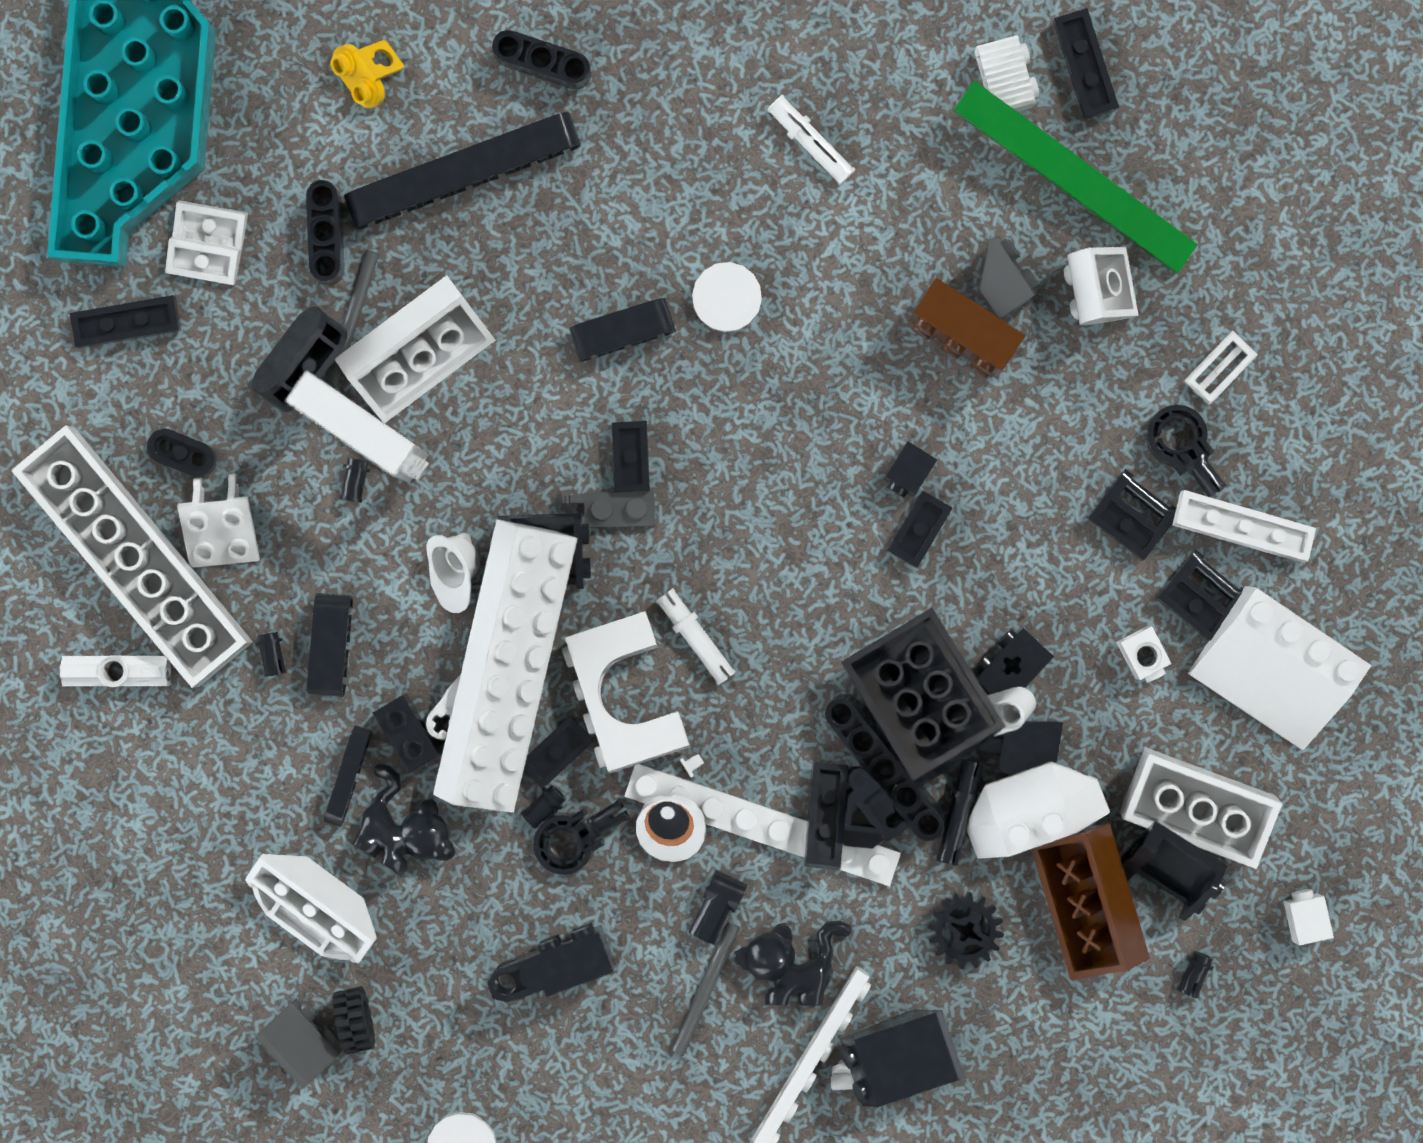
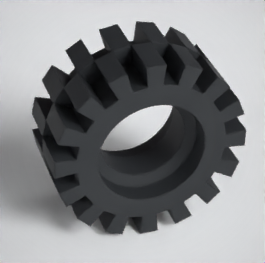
M360 986L334 992L332 995L333 1015L336 1020L335 1027L338 1030L337 1035L338 1039H340L343 1053L348 1055L374 1049L375 1031L365 989Z

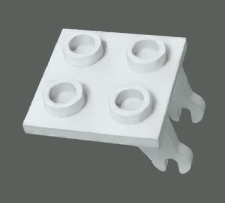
M237 474L228 475L227 500L204 503L202 477H197L193 479L192 502L179 503L177 506L191 568L260 560L249 498L239 497V486L236 484Z

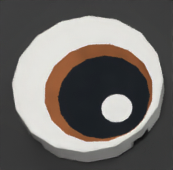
M672 794L665 797L660 795L652 798L644 804L637 818L636 835L640 845L648 854L661 861L678 862L686 860L697 853L706 836L705 818L700 808L693 801L681 795Z

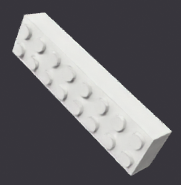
M65 425L11 470L192 688L203 685L253 643L76 428Z
M496 520L433 795L452 805L514 813L576 547V537L553 530Z

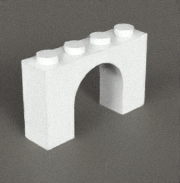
M645 611L565 637L567 646L562 648L568 668L574 666L578 680L572 682L578 700L585 699L589 713L583 714L589 734L596 733L600 745L594 748L600 768L606 766L608 772L613 773L690 747L679 712L640 724H626L611 717L602 703V681L607 671L615 663L658 648Z

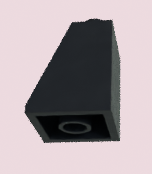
M913 1009L840 1039L843 1048L841 1050L842 1060L846 1067L850 1069L854 1080L852 1085L854 1095L862 1106L878 1108L965 1078L942 1010Z

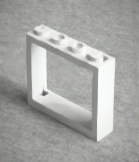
M307 371L286 400L290 405L401 480L408 483L412 479L418 481L429 465L425 461L429 455L428 453Z

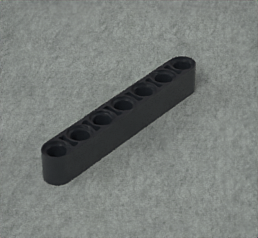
M563 112L346 193L344 199L355 228L357 230L369 227L368 223L375 221V224L400 216V211L407 209L410 212L432 204L435 198L440 197V200L451 197L467 191L465 188L472 185L475 188L499 179L498 175L505 173L507 176L531 167V163L534 161H538L539 164L563 155V151L570 148V151H574L581 147V142L570 113Z

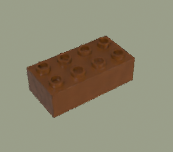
M1110 823L1086 827L1073 835L1032 848L1070 980L1128 971L1150 959Z

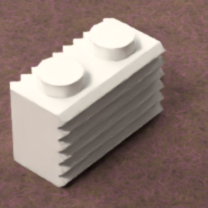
M1016 35L977 46L974 53L984 88L1017 112L1033 108L1036 103L1035 98L1039 97V88L1036 78H1029L1026 64L1030 63V55L1026 43L1020 44L1019 37Z

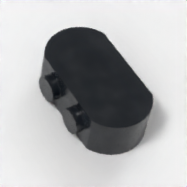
M314 306L304 310L296 317L255 372L252 382L253 390L281 412L294 410L295 407L286 402L287 398L306 371L318 379L323 376L345 346L347 340L346 328L319 307Z

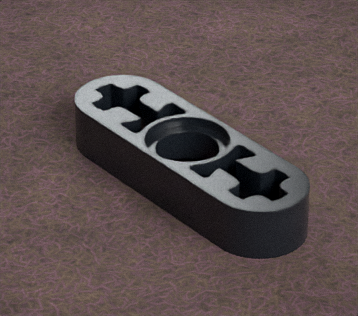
M357 725L354 726L326 809L324 822L342 827L357 783L354 780L356 774H360L372 737V730Z

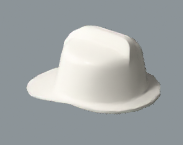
M462 533L449 538L442 535H434L428 540L426 545L431 586L444 609L451 613H461L467 609L471 602V580L476 576L481 566L479 554L472 545L469 534Z

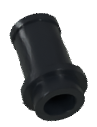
M348 458L347 464H343V468H346L340 499L362 503L366 472L371 470L367 468L369 461Z
M278 631L257 635L258 643H255V646L260 648L265 672L264 676L268 677L287 673L280 646L283 638H279Z
M551 785L549 788L544 787L542 789L543 794L521 812L523 818L535 829L557 808L560 810L563 808L562 804L566 801V798L554 785Z
M1193 951L1192 956H1187L1189 963L1177 990L1188 996L1192 994V997L1199 998V993L1208 971L1214 968L1211 965L1213 958L1201 952Z

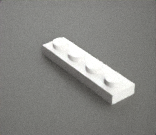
M1186 490L1180 492L1172 524L1176 527L1301 563L1309 561L1316 528Z

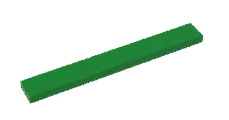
M975 80L971 82L952 111L1175 274L1180 272L1197 247V243Z

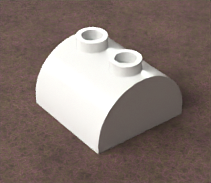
M1126 247L1087 248L1067 255L1069 265L1064 268V277L1069 285H1073L1075 299L1070 303V310L1072 316L1079 320L1080 325H1093L1139 316Z

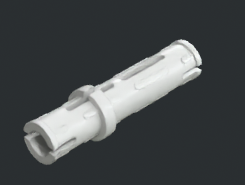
M783 94L767 109L787 129L789 138L791 140L795 138L839 185L856 170L810 124L811 119L807 115L803 117L785 99Z
M674 588L656 600V603L660 605L675 625L672 627L676 633H681L717 681L718 685L736 672L697 622L698 616L696 613H691L676 594Z

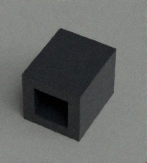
M907 441L883 478L890 482L887 488L902 498H905L907 494L914 497L937 459Z

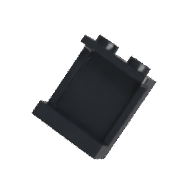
M582 513L505 515L497 517V520L553 530L576 537L577 542L567 585H576L577 589H584L585 579L591 578L590 557L584 558L583 545L589 544L590 539L589 523L582 524Z
M1156 820L1130 845L1121 858L1127 882L1137 873L1183 902L1184 906L1179 915V918L1183 921H1186L1194 913L1199 915L1206 907L1209 899L1213 898L1215 900L1221 894L1226 884V881L1222 880L1227 865Z

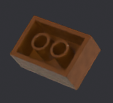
M937 277L908 320L914 324L911 329L927 340L933 336L943 343L941 349L956 359H959L961 355L973 362L970 368L985 378H988L989 375L997 377L1004 370L1026 336Z

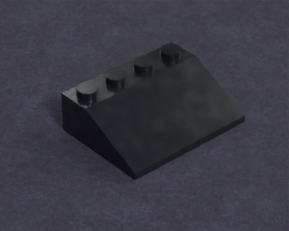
M933 608L928 609L841 661L846 673L916 788L948 771L1006 727Z

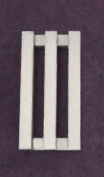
M1231 331L1183 382L1197 396H1200L1207 405H1210L1258 354L1234 331ZM1233 341L1237 346L1198 384L1195 381L1196 378ZM1243 351L1247 356L1208 394L1205 391L1208 385Z

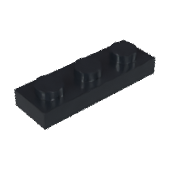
M1088 8L1054 18L1052 22L1084 120L1118 110L1119 105Z
M174 295L70 313L75 347L78 349L181 331L177 301Z
M815 761L812 764L804 867L838 871L841 868L848 765Z

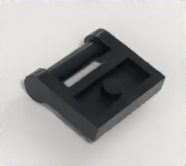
M1124 469L1087 519L1140 560L1144 561L1173 524L1176 507L1174 505L1170 507L1135 481L1132 478L1134 475ZM1123 490L1127 491L1161 517L1157 525L1153 524L1118 497Z
M1195 549L1156 598L1206 640L1211 641L1242 594L1243 587L1238 589L1204 561V555ZM1193 570L1230 599L1225 607L1188 577Z

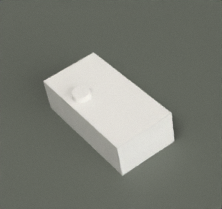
M1145 747L1120 813L1124 820L1148 828L1156 820L1199 848L1257 869L1282 803L1275 795Z

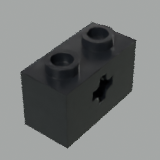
M1011 628L998 641L997 644L1001 647L1000 650L993 657L988 654L985 655L974 667V670L977 672L975 677L989 695L1014 687L1026 688L1054 656L1024 628H1019L1016 632ZM1016 657L1018 661L1015 666L1018 671L1016 673L1009 671L1005 674L1003 670L1006 665L1003 660Z
M408 694L401 695L373 712L408 774L443 754L433 736L428 732L423 719Z

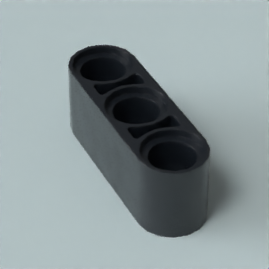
M511 30L501 31L493 39L492 49L495 58L499 64L506 68L570 89H581L591 79L589 61L579 52ZM514 42L518 45V50L513 56L506 57L500 54V48L504 43ZM537 54H549L552 57L550 64L543 68L535 66L533 59ZM571 64H580L585 68V72L581 77L574 79L566 75L567 68Z
M317 180L310 184L306 192L309 269L314 278L325 285H333L342 279L345 271L342 198L332 183L327 180ZM323 190H330L333 195L331 202L326 206H318L316 204L318 193ZM323 225H332L334 227V235L328 241H320L317 237L318 230ZM327 259L334 260L336 265L334 272L329 276H321L319 274L321 262Z
M666 298L651 300L576 324L569 328L579 362L591 360V356L594 355L601 357L625 349L624 346L629 344L635 346L657 339V336L661 334L667 336L676 332Z
M316 593L307 679L308 694L344 697L346 684H343V677H347L349 650H346V642L350 643L352 615H349V608H353V597L350 595Z

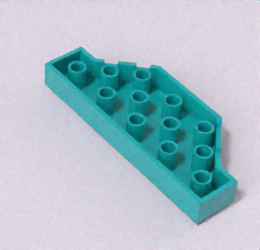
M69 0L47 257L54 261L126 268L129 233L205 170L216 30L190 0Z

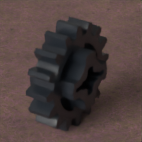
M967 891L965 899H960L959 895L954 892L952 893L953 902L948 903L942 898L940 903L943 909L941 911L931 910V913L937 919L936 922L927 923V927L935 931V934L928 937V941L939 944L934 952L937 956L945 952L946 964L950 965L954 959H957L960 969H964L966 961H970L973 967L977 968L978 958L983 957L984 960L989 962L991 958L987 952L990 949L999 951L1000 947L994 940L995 938L1004 937L1002 931L996 930V926L1003 923L1001 917H992V914L997 909L993 904L986 908L984 907L986 902L984 896L981 895L976 901H973V895L970 891ZM969 907L965 914L958 916L950 914L957 908ZM982 914L988 923V935L981 931L979 925ZM952 922L963 926L971 922L970 927L979 938L967 934L960 938L961 933ZM943 925L950 929L952 936L948 946L942 935ZM974 944L980 946V948L973 952L961 953L967 946Z

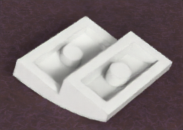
M185 201L176 202L173 235L169 238L165 273L234 285L239 268L248 213Z

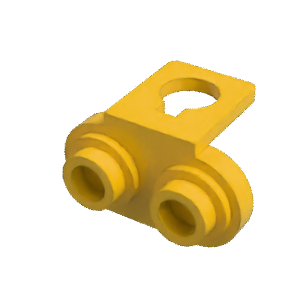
M386 40L359 50L351 44H344L334 50L331 59L333 72L340 76L351 91L353 100L365 108H373L383 102L385 90L380 79L397 73L404 68V64ZM375 52L385 54L389 58L391 65H375L373 62Z

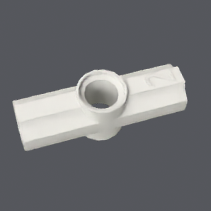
M62 656L60 678L63 687L170 686L171 662L166 656ZM114 661L119 662L124 671L123 676L118 681L113 680L109 675V667Z

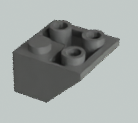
M995 236L989 240L980 291L997 317L1003 319L1039 296L1035 288L1040 286L1029 268L1023 270L1016 262L1020 254L1012 242L1007 238L1002 241L1000 237Z

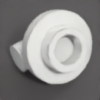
M840 1060L831 1069L832 1091L853 1089L854 1080L851 1071L846 1067L843 1060Z

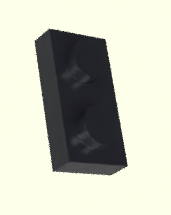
M647 421L612 422L615 493L650 491Z
M922 490L886 551L909 565L918 568L953 508Z
M570 715L527 755L524 770L543 789L594 740Z

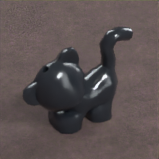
M384 764L376 765L373 769L375 776L385 779L387 786L376 795L373 803L364 812L361 829L353 844L373 858L380 851L384 853L381 863L401 877L407 870V861L403 857L405 854H409L420 861L429 859L447 861L455 856L456 851L453 844L449 841L447 827L443 818L438 813L437 803L432 798L418 804L415 812L410 813L403 820L401 826L394 822L387 804L401 790L400 774L391 766Z
M842 921L826 922L817 932L819 955L797 965L794 963L795 950L792 946L793 934L791 928L786 923H780L771 932L763 933L752 940L747 947H742L735 951L733 954L734 962L743 970H748L757 980L773 982L775 987L769 988L765 994L766 1005H788L789 997L793 995L797 996V1005L822 1006L825 989L833 974V948L830 938L832 935L847 937L851 934L852 929L849 924Z

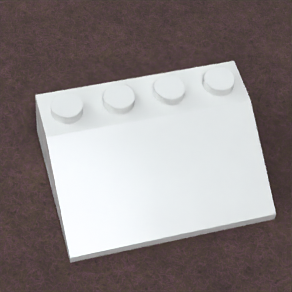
M1245 586L1237 602L1212 640L1208 641L1188 674L1293 745L1304 750L1352 696L1371 665L1258 588Z

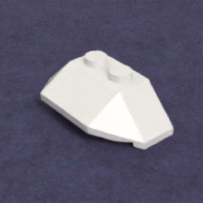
M1051 761L986 784L968 819L966 830L978 859L1009 857L1073 835L1109 814L1110 810L1097 778L1084 775Z
M262 854L245 879L248 886L252 887L255 898L265 915L323 957L360 963L377 939L364 898L306 856Z

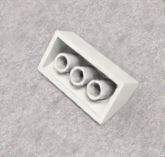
M446 275L336 357L335 361L349 382L385 424L496 340Z

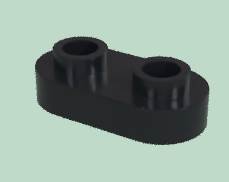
M156 430L147 441V451L153 460L188 475L205 477L216 467L217 457L212 447L173 430ZM166 440L171 441L173 445L169 453H163L161 450V445ZM202 453L204 455L205 462L202 466L194 464L193 458L196 454Z

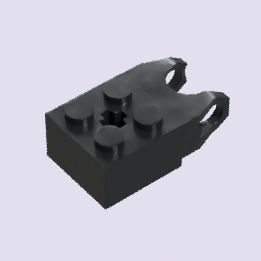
M588 922L573 928V932L570 933L571 936L561 939L559 934L547 937L539 941L540 944L537 945V949L499 964L487 981L492 999L511 1002L543 990L546 997L613 973L616 963L602 925L594 927L592 922ZM503 974H509L514 978L516 986L505 988L500 984L498 977Z

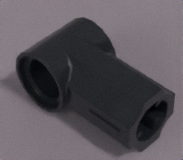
M716 869L709 886H707L703 898L705 899L692 923L689 933L716 946L731 913L736 911L748 884Z

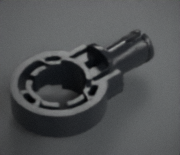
M1171 405L1158 411L1151 419L1146 433V442L1151 454L1161 463L1173 466L1180 476L1185 474L1186 471L1192 474L1207 494V497L1215 496L1216 492L1219 493L1227 486L1208 462V457L1214 453V450L1207 442V426L1201 415L1194 409L1184 405ZM1172 413L1188 416L1189 418L1185 424L1192 431V443L1184 449L1173 450L1164 445L1162 438H1158L1157 444L1161 449L1159 450L1153 439L1154 425H1159L1156 436H1160L1164 425L1171 421L1181 422L1183 415H1172ZM1163 416H1167V418H1165L1164 420L1160 419ZM1189 452L1193 454V456L1196 458L1195 460H1192L1190 458V456L1188 455Z
M617 800L577 825L574 824L575 821L589 814L586 809H582L575 814L562 813L550 817L540 825L535 833L533 847L537 860L545 869L555 874L568 875L577 872L590 861L595 850L605 845V841L601 838L589 846H586V844L630 819L627 810L613 816L614 813L625 806L620 800ZM551 823L556 824V826L547 832L548 834L554 833L557 829H566L576 836L579 845L578 853L574 858H569L565 862L567 865L577 860V865L561 867L552 863L553 861L561 865L564 859L558 858L552 852L549 845L550 836L547 835L544 838L542 846L543 833ZM587 828L589 834L584 835L582 830ZM585 852L584 858H581V855Z

